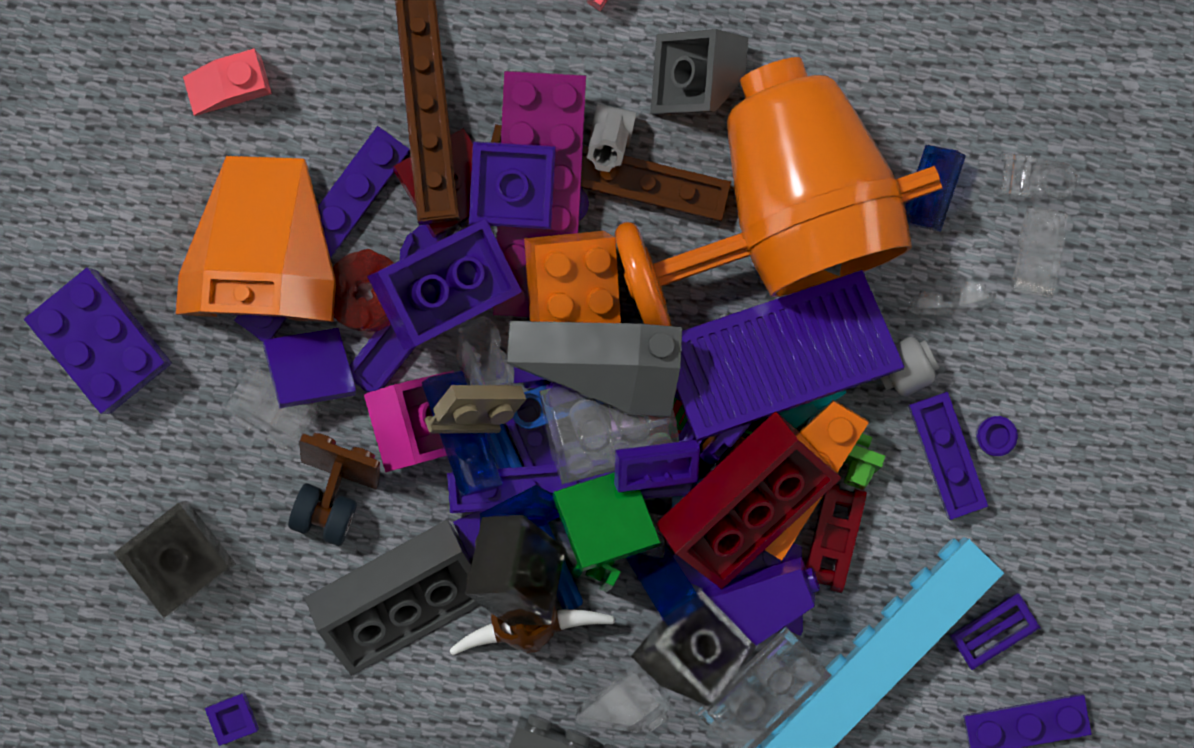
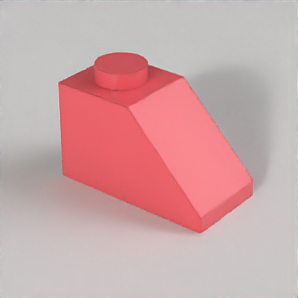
M255 49L215 59L183 76L194 116L272 94L261 55Z

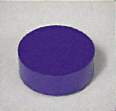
M988 417L979 424L976 430V442L979 448L988 455L1003 456L1011 452L1016 446L1018 439L1017 429L1005 417Z

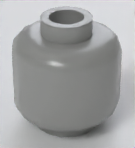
M907 337L895 343L905 368L899 372L881 377L886 390L895 388L899 395L906 397L934 383L936 379L934 371L940 368L927 342L924 340L919 343L916 338Z

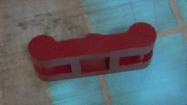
M835 484L822 497L805 568H813L819 584L830 586V591L842 593L853 555L867 491L854 489L853 492L839 489V484ZM835 504L849 508L847 520L833 516ZM823 556L837 559L834 571L820 567Z

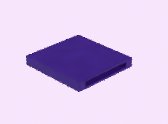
M339 328L263 340V348L280 409L355 396L356 388Z

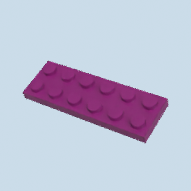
M504 71L501 143L556 146L551 229L497 226L496 240L522 292L494 306L493 315L530 317L524 238L578 233L586 75Z

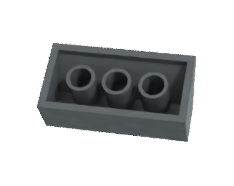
M448 519L305 597L317 632L351 676L492 599L472 559L469 558L461 539Z

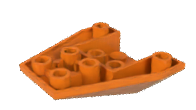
M226 156L179 272L176 315L217 317V314L278 316L296 321L333 322L336 279L306 160L304 158Z

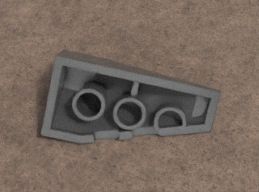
M510 321L507 364L552 383L556 382L578 391L579 394L590 399L594 398L609 404L623 413L669 418L680 372L682 327L630 323Z

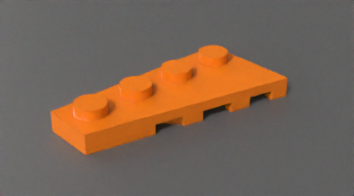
M833 399L799 433L838 473L869 422ZM821 498L775 539L765 551L783 560Z

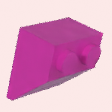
M454 370L394 384L364 394L385 473L475 448L471 433H429L425 422L427 416H434L433 408L450 386L458 385Z

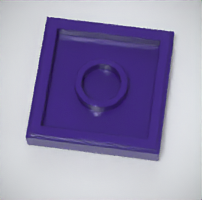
M473 141L469 224H475L486 218L490 226L551 229L556 146Z

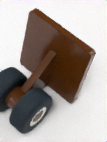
M314 433L313 436L302 434L299 441L301 463L331 474L323 499L321 488L308 483L301 487L289 517L288 527L291 530L306 534L312 524L324 528L323 540L325 542L341 546L349 532L357 507L355 500L344 496L337 497L332 505L341 480L345 478L377 489L380 480V461L374 459L375 455L363 448L352 447L351 450L337 446V442L327 435Z

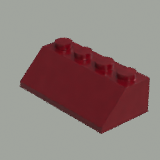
M775 411L656 523V526L676 555L720 589H723L832 488L841 477L799 431Z

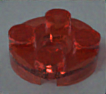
M363 249L346 255L333 266L336 279L334 318L339 323L352 330L376 332L391 324L373 288L371 290L373 297L369 301L363 297L357 300L356 294L361 283L370 284L367 276L393 264V261L373 250Z

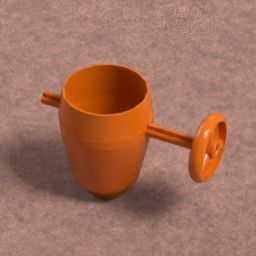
M800 57L786 58L761 66L740 79L746 99L735 105L727 119L739 225L742 233L653 263L638 227L632 222L621 223L616 228L615 237L630 295L636 301L644 324L671 326V320L666 307L667 303L661 286L748 256L751 257L755 268L772 297L786 296L860 270L865 272L905 254L912 248L907 215L903 203L943 189L935 166L895 179L893 172L836 81L825 75L808 76ZM842 263L840 276L825 271V269Z

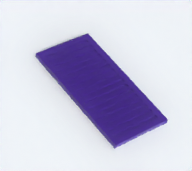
M863 270L683 330L680 372L676 391L696 441H700L769 417L775 411L781 413L904 370L905 366L866 280Z

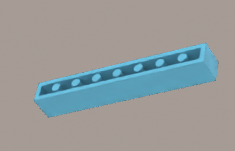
M963 537L959 542L955 538L951 539L937 554L941 560L931 570L924 567L912 578L909 584L913 589L903 599L899 596L894 597L883 608L881 614L884 618L873 629L870 625H867L852 641L856 647L846 657L842 654L837 655L824 669L828 676L818 686L810 683L797 696L796 701L799 705L789 715L782 712L771 722L767 728L771 734L761 744L754 741L747 748H834L985 594L1004 572L970 539Z

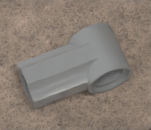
M597 103L587 156L594 163L595 169L610 172L612 168L621 166L625 148L630 145L637 112Z

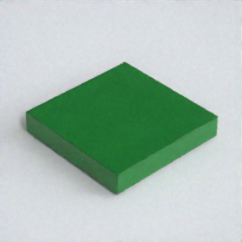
M615 472L554 491L553 493L554 502L581 572L658 547L660 544L641 491L618 492L614 485Z

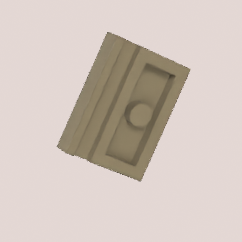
M451 385L433 408L434 416H427L425 422L429 433H499L501 431L500 424L507 423L513 418L515 412L526 400L521 386Z

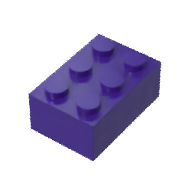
M86 267L24 318V321L100 414H111L172 364L170 359L97 270Z

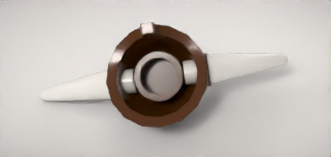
M519 580L507 585L497 595L492 606V624L486 625L461 639L450 649V653L457 655L477 646L504 642L518 650L527 652V654L540 651L542 646L552 638L555 632L582 625L614 624L615 617L586 610L556 609L552 596L542 585L531 580Z

